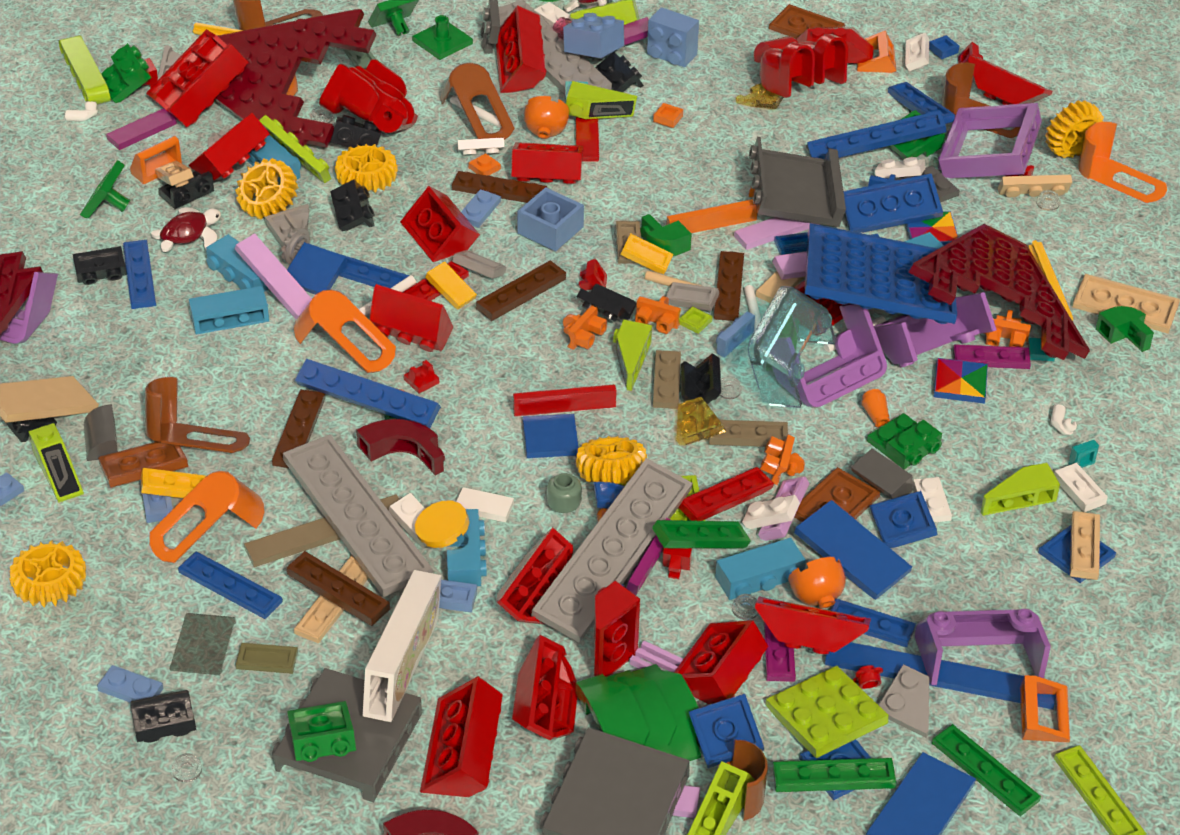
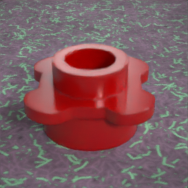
M872 665L861 667L855 673L856 678L853 681L858 683L861 689L877 687L882 683L880 673L883 672V668H875Z

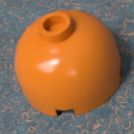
M536 96L530 98L528 104L525 105L524 121L528 130L534 135L547 139L559 135L566 128L570 110L568 105L558 99L557 103L551 101L550 96Z
M835 557L812 560L806 563L807 569L800 572L798 567L789 575L788 581L795 596L803 604L819 606L821 609L834 605L835 599L842 594L845 588V572L841 561L838 559L836 562Z

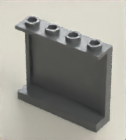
M757 137L755 145H751L749 150V159H752L750 173L754 175L752 180V189H755L753 203L757 205V214L840 227L846 206L838 150L829 148L825 159L762 149L761 137Z
M324 668L320 677L314 679L307 699H303L300 702L298 709L346 701L354 729L356 751L349 752L342 757L335 755L319 757L313 762L296 761L288 723L285 736L281 742L275 744L272 751L275 771L280 772L282 767L287 765L362 789L363 799L374 803L422 715L421 697L405 693L392 722L364 717L365 680Z
M588 727L584 737H579L574 749V754L576 755L573 761H568L563 772L564 781L561 787L557 786L554 790L551 800L553 805L550 812L546 811L543 814L540 822V829L543 830V835H665L675 807L690 776L689 760Z

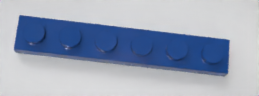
M941 110L809 141L807 145L810 157L825 159L830 148L838 150L840 158L945 133L946 125Z
M307 358L295 379L298 385L397 419L414 421L428 428H431L441 408L439 403Z

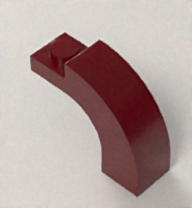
M388 419L376 421L356 429L357 447L371 462L390 453L403 452L419 458L435 476L444 472L445 455L441 448L438 447V435L425 425L409 420Z
M439 810L407 812L383 823L384 835H479V832L464 819Z

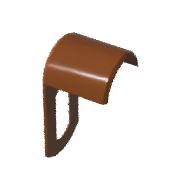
M233 0L239 30L243 31L274 25L305 14H311L310 18L323 16L321 11L304 9L265 22L261 0Z
M958 63L950 67L946 72L941 105L954 113L955 117L959 108L990 106L970 99L975 67L973 63ZM1015 127L1012 130L1003 128L984 130L1007 138H1014L1018 136L1021 127Z
M463 63L455 67L442 89L440 96L441 104H444L453 87L477 139L504 138L505 140L510 137L515 128L490 78L489 72L481 65L475 63ZM477 95H486L501 124V129L498 132L487 133L471 102L473 97Z
M177 377L158 378L147 384L145 388V434L149 439L159 443L228 453L241 451L249 446L250 437L245 432L176 423ZM197 432L233 437L237 440L232 444H222L188 439L187 434Z
M734 739L732 766L749 773L755 779V781L746 785L743 821L755 817L761 811L764 804L768 766L767 759L759 747L746 740Z

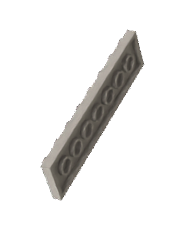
M517 0L511 4L499 6L500 28L517 5L536 14L538 13L524 0ZM540 16L543 52L545 54V76L564 95L566 81L588 82V85L612 90V83L582 55L564 52V38Z
M331 434L283 453V460L383 597L404 589L414 570L432 573L431 566Z
M646 458L532 609L531 616L580 643L594 624L595 595L597 592L614 581L621 585L624 583L655 538L656 534L652 529L657 520H665L666 517L669 519L672 517L683 499L691 491L693 483Z

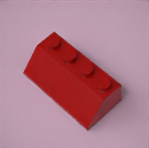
M518 5L501 26L496 44L500 93H513L534 88L546 75L540 15Z
M479 676L438 698L421 783V793L471 797L485 790L489 784V774L493 760L503 694Z

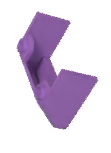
M34 272L25 311L21 309L17 311L9 322L8 328L1 333L0 340L18 344L24 343L29 339L50 312L58 277L57 273Z
M985 292L956 297L957 319L955 324H940L932 319H915L904 314L875 325L874 328L883 352L893 364H899L901 368L913 364L918 360L917 355L952 341L960 340L961 344L976 340L975 335L996 331L997 329Z
M843 304L839 306L847 330L841 332L835 341L839 356L803 373L790 338L772 339L764 342L778 380L806 406L821 407L885 374L887 362L868 309H864L856 304Z
M1029 609L938 611L931 613L916 625L915 640L931 685H937L943 653L942 646L1023 644L1035 676L1041 678L1045 676L1051 645L1038 615Z

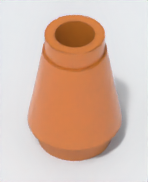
M879 389L865 392L862 396V406L875 426L881 427L890 422L886 395Z

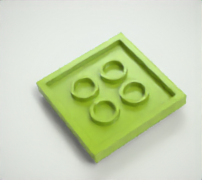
M838 666L832 667L766 699L767 708L815 758L888 724V714Z

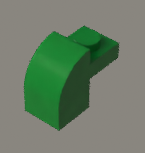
M650 214L642 216L640 233L643 240L672 253L673 256L691 250L692 233L679 220L662 227Z
M1127 306L1112 307L1100 312L1095 329L1110 344L1127 338L1141 352L1150 349L1154 335L1150 327L1144 323L1146 314L1136 308Z

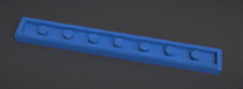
M852 642L835 653L829 652L825 659V665L838 666L839 668L858 671L861 667L872 665L875 668L881 667L883 672L880 673V676L894 679L903 664L927 675L922 657L919 655ZM941 660L937 685H931L929 681V686L1021 703L1020 686L1024 676ZM1037 694L1038 707L1054 710L1056 695Z

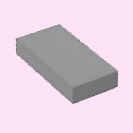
M468 250L454 254L452 261L492 279L503 276L507 268L500 263Z
M673 282L666 297L669 298L670 305L685 308L693 306L700 310L712 311L719 296V290L714 287Z

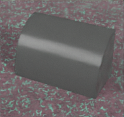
M112 404L97 407L85 417L84 436L87 461L99 460L98 457L118 452Z
M873 448L851 467L854 474L891 499L908 495L913 491V475Z

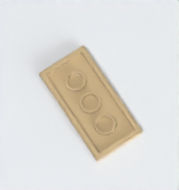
M1085 274L1072 308L1098 315L1102 311L1117 306L1136 308L1146 314L1144 323L1150 329L1169 334L1180 299Z
M74 376L0 384V417L6 423L89 413L99 406Z

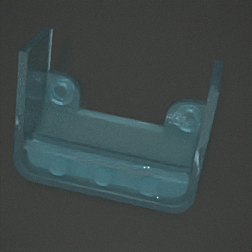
M781 286L778 289L749 341L748 356L764 404L801 408L802 402L797 384L804 377L805 367L801 363L800 355L807 342L835 345L836 338L832 327V316L828 310L790 286Z

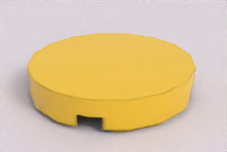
M452 500L431 504L417 517L415 532L418 539L431 548H443L452 545L458 541L457 537L461 533L464 535L467 532L470 523L467 511L460 503Z

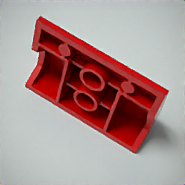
M206 29L146 94L173 115L181 124L188 127L198 120L200 113L205 108L213 104L214 99L220 92L225 91L229 87L233 78L240 75L249 62L232 44L229 43L227 45L217 35Z

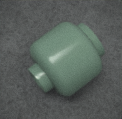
M561 473L549 480L547 485V502L552 510L559 513H570L580 506L582 486L578 478L568 473Z

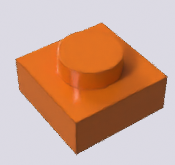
M663 103L654 113L653 122L674 128L683 117L684 109Z
M485 153L468 162V168L476 174L491 175L501 170V164Z

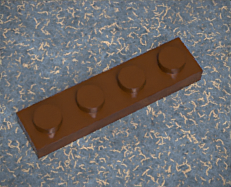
M463 171L457 172L452 183V190L477 194L481 189L499 195L501 199L528 203L545 187L547 188V186L537 183H527L514 179H504Z
M734 251L720 252L717 281L719 296L715 302L714 320L734 321L736 318H739L744 253Z
M550 260L476 301V309L493 321L566 280V272Z
M300 389L272 458V466L289 468L283 460V453L309 442L326 399L324 393Z
M306 551L286 567L287 575L370 626H373L390 610L389 601Z

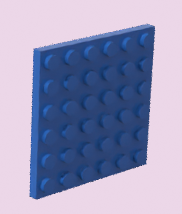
M810 223L807 240L806 295L814 299H831L839 304H856L864 309H882L890 314H907L915 319H932L940 324H955L957 319L956 298L951 305L934 300L928 294L929 282L908 273L914 262L936 251L938 248Z

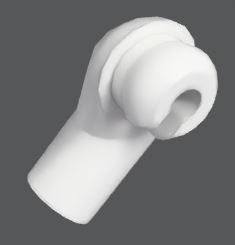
M93 101L86 102L84 110H66V121H86L94 117L98 113L97 103Z
M1060 404L1055 405L1052 411L1051 425L1062 435L1068 436L1073 434V431L1077 428L1076 422L1071 423V418L1064 419L1066 408Z

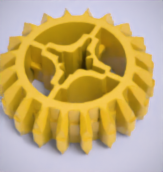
M1077 100L1074 104L1070 102L1067 108L1062 107V111L1056 113L1057 116L1050 120L1051 125L1046 128L1048 132L1045 134V142L1055 155L1057 154L1064 159L1067 157L1073 158L1075 154L1079 156L1082 151L1086 130L1095 123L1103 122L1104 117L1094 104L1092 105L1086 100L1082 102Z
M367 143L365 146L357 144L355 148L349 147L348 151H342V154L337 156L335 166L338 183L344 185L355 179L361 186L364 185L368 191L372 190L375 194L378 188L384 191L386 186L391 187V183L395 182L398 172L395 155H392L390 150H385L384 146L378 148L376 144L368 146Z
M263 158L261 164L255 161L254 167L247 166V173H241L243 179L236 181L239 186L235 189L238 195L236 197L237 202L249 216H256L260 220L266 216L287 210V205H293L291 199L297 197L295 190L299 189L296 183L297 177L293 170L283 161H277L274 158H271L270 161ZM278 177H281L280 185H278ZM254 193H256V194H255V196H256V200H255V201H253V194H254Z
M598 437L597 440L591 439L588 443H583L582 447L578 448L576 467L580 477L586 479L587 482H610L625 485L647 458L646 449L643 448V444L638 443L634 439L629 440L628 437Z
M52 540L49 544H43L40 541L39 546L36 547L29 545L28 551L20 550L19 557L13 558V565L10 566L9 571L11 577L9 578L10 584L13 587L14 593L22 599L23 603L30 601L33 607L39 601L44 608L47 602L51 601L56 607L57 600L59 599L67 603L68 594L76 597L77 589H83V582L86 581V565L79 550H75L72 545L66 546L63 541L55 544Z

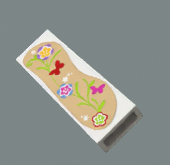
M418 570L413 571L365 668L364 717L392 722L436 627L439 616L441 575Z

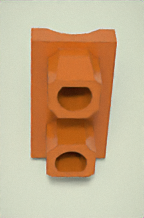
M639 296L637 299L635 322L649 324L651 321L657 323L656 329L661 333L668 334L672 328L678 329L680 326L679 316L681 308L669 305V298L662 296L659 302Z
M591 305L582 316L579 314H568L563 319V331L570 337V343L567 347L574 350L577 346H581L589 350L595 341V334L591 332L601 336L605 333L607 320L598 316L597 307Z
M1008 310L1007 317L997 315L996 319L993 318L996 331L983 333L986 345L999 346L1000 337L1010 339L1009 347H1023L1025 342H1028L1031 325L1021 323V319L1012 318L1013 310Z
M789 434L784 441L771 436L765 447L764 452L766 455L762 460L760 470L772 474L771 481L775 485H778L781 473L788 471V475L794 476L795 473L800 474L804 471L805 461L797 453L791 454L795 437Z

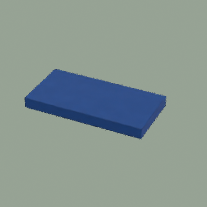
M932 173L844 191L845 216L849 231L864 233L943 216V209Z
M832 500L796 526L794 531L798 537L823 558L835 557L836 562L839 559L845 576L875 600L910 573L913 567Z
M922 752L866 835H941L975 785L976 778Z

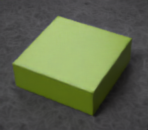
M692 306L679 318V323L681 326L699 334L712 322L713 316Z

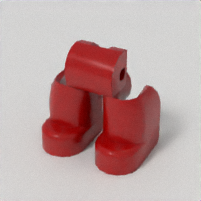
M833 34L823 35L817 42H798L793 37L786 36L757 44L754 50V61L760 63V80L765 90L788 98L791 96L792 81L807 87L813 86L814 83L823 84L825 78L839 84H845L847 81L848 45L843 38Z
M372 59L366 69L362 66L348 68L344 64H339L319 100V105L331 114H338L346 109L364 120L372 121L379 130L385 133L409 129L416 123L418 115L414 113L412 104L405 98L407 89L403 79L377 59Z

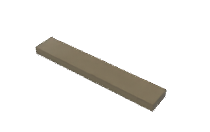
M395 494L380 500L389 511V507L400 499ZM324 517L244 543V547L253 567H257L340 540V537Z

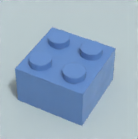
M661 7L648 20L647 54L674 65L686 67L697 55L699 20Z
M586 13L583 17L574 19L570 24L563 27L564 52L603 58L624 46V20H617L614 16L599 17L595 13Z
M545 187L517 211L518 234L557 251L584 227V205Z

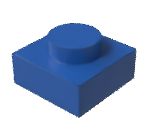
M947 35L929 41V50L941 59L959 53L960 46Z

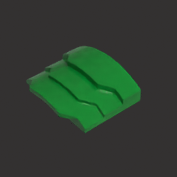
M657 664L632 672L627 670L608 677L601 674L576 682V695L586 715L592 713L601 732L689 761L701 758L696 741L697 736L689 715L690 711L699 709L681 674L661 670Z

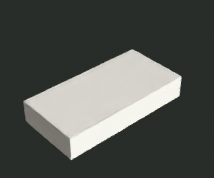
M463 487L456 502L460 503L465 509H478L479 517L506 522L514 505V498Z

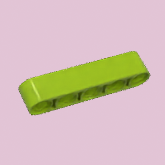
M78 35L59 40L61 54H64L67 66L70 65V71L73 77H76V83L79 89H82L85 101H93L97 105L110 102L107 84L82 36Z

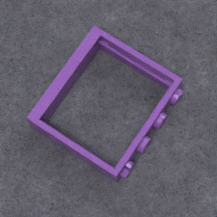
M1038 103L959 108L954 122H952L951 130H948L947 140L943 143L942 153L938 156V169L942 171V175L946 178L1024 174L1042 123ZM1021 127L1012 153L959 156L968 130Z

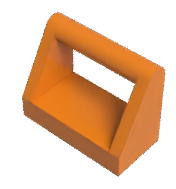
M886 30L865 38L874 47V50H879V56L864 63H857V71L896 72L894 45Z
M173 136L135 154L130 167L131 174L142 184H146L158 178L155 172L156 168L173 161H178L182 164L178 138Z
M1025 675L1020 686L1022 740L1070 742L1068 687L1038 676ZM1037 694L1056 695L1058 730L1038 724Z

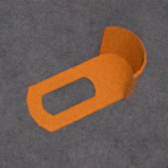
M1098 122L1088 127L1085 132L1079 161V171L1084 177L1093 179L1145 203L1158 201L1165 196L1167 192L1165 182L1110 159L1117 128L1116 123ZM1118 172H1124L1154 185L1155 190L1151 194L1146 195L1113 181V176Z
M323 290L317 293L295 321L294 334L300 344L318 323L367 373L383 370L395 358L396 346L347 296L339 291ZM354 321L382 349V354L378 359L369 360L341 332L342 326L346 322Z
M212 472L150 532V547L155 556L162 561L175 563L228 509L257 529L264 516V503L257 493L229 472ZM194 505L202 507L205 512V518L174 549L166 547L163 536Z

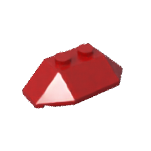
M810 27L796 39L798 42H817L821 36L833 34L843 38L848 45L847 63H864L873 59L874 47L854 27Z
M972 55L968 58L969 63L975 64L973 76L977 88L983 90V95L995 100L998 97L1002 99L1003 105L1034 103L1052 95V90Z
M552 527L524 556L497 593V603L519 622L544 625L545 623L531 616L532 609L572 558L573 545Z
M760 596L755 604L756 611L778 641L784 642V645L789 648L810 647L813 652L819 654L835 653L867 632L871 618Z
M539 635L518 673L512 720L548 740L568 736L574 732L577 681L572 667L565 657L567 653L564 646Z

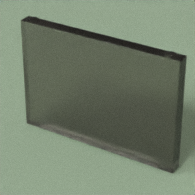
M186 613L169 667L170 671L220 675L223 672L222 667L233 627L236 624V617Z

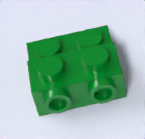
M128 43L111 56L114 64L101 73L107 84L110 97L115 103L123 101L151 78L147 70L149 65L141 57L143 56L135 45L131 47Z
M914 110L902 119L918 116L921 114ZM945 134L932 135L890 145L889 147L903 159L909 157L917 158L921 154L928 157L942 148L943 143H945Z
M905 413L867 435L868 443L902 469H906L910 465L916 466L924 456L929 453L935 454L942 445V433L924 419L917 423Z
M346 701L287 711L296 761L313 762L319 757L329 755L342 757L349 752L356 751L354 729Z

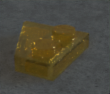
M760 83L750 88V94L746 96L738 95L736 103L749 107L777 109L784 97L765 90Z
M702 397L678 404L676 441L679 445L686 446L726 432L724 425Z

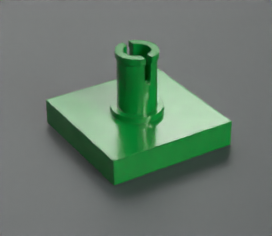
M388 0L378 3L368 20L369 25L373 28L392 22L397 36H401V33L403 35L408 34L410 29L404 18L411 15L419 0Z
M439 15L435 18L436 25L412 36L414 43L439 60L473 44V38L449 23V18L445 15Z
M118 160L114 163L81 211L80 215L89 219L104 200L121 212L124 211L130 199L113 189V184L125 166Z

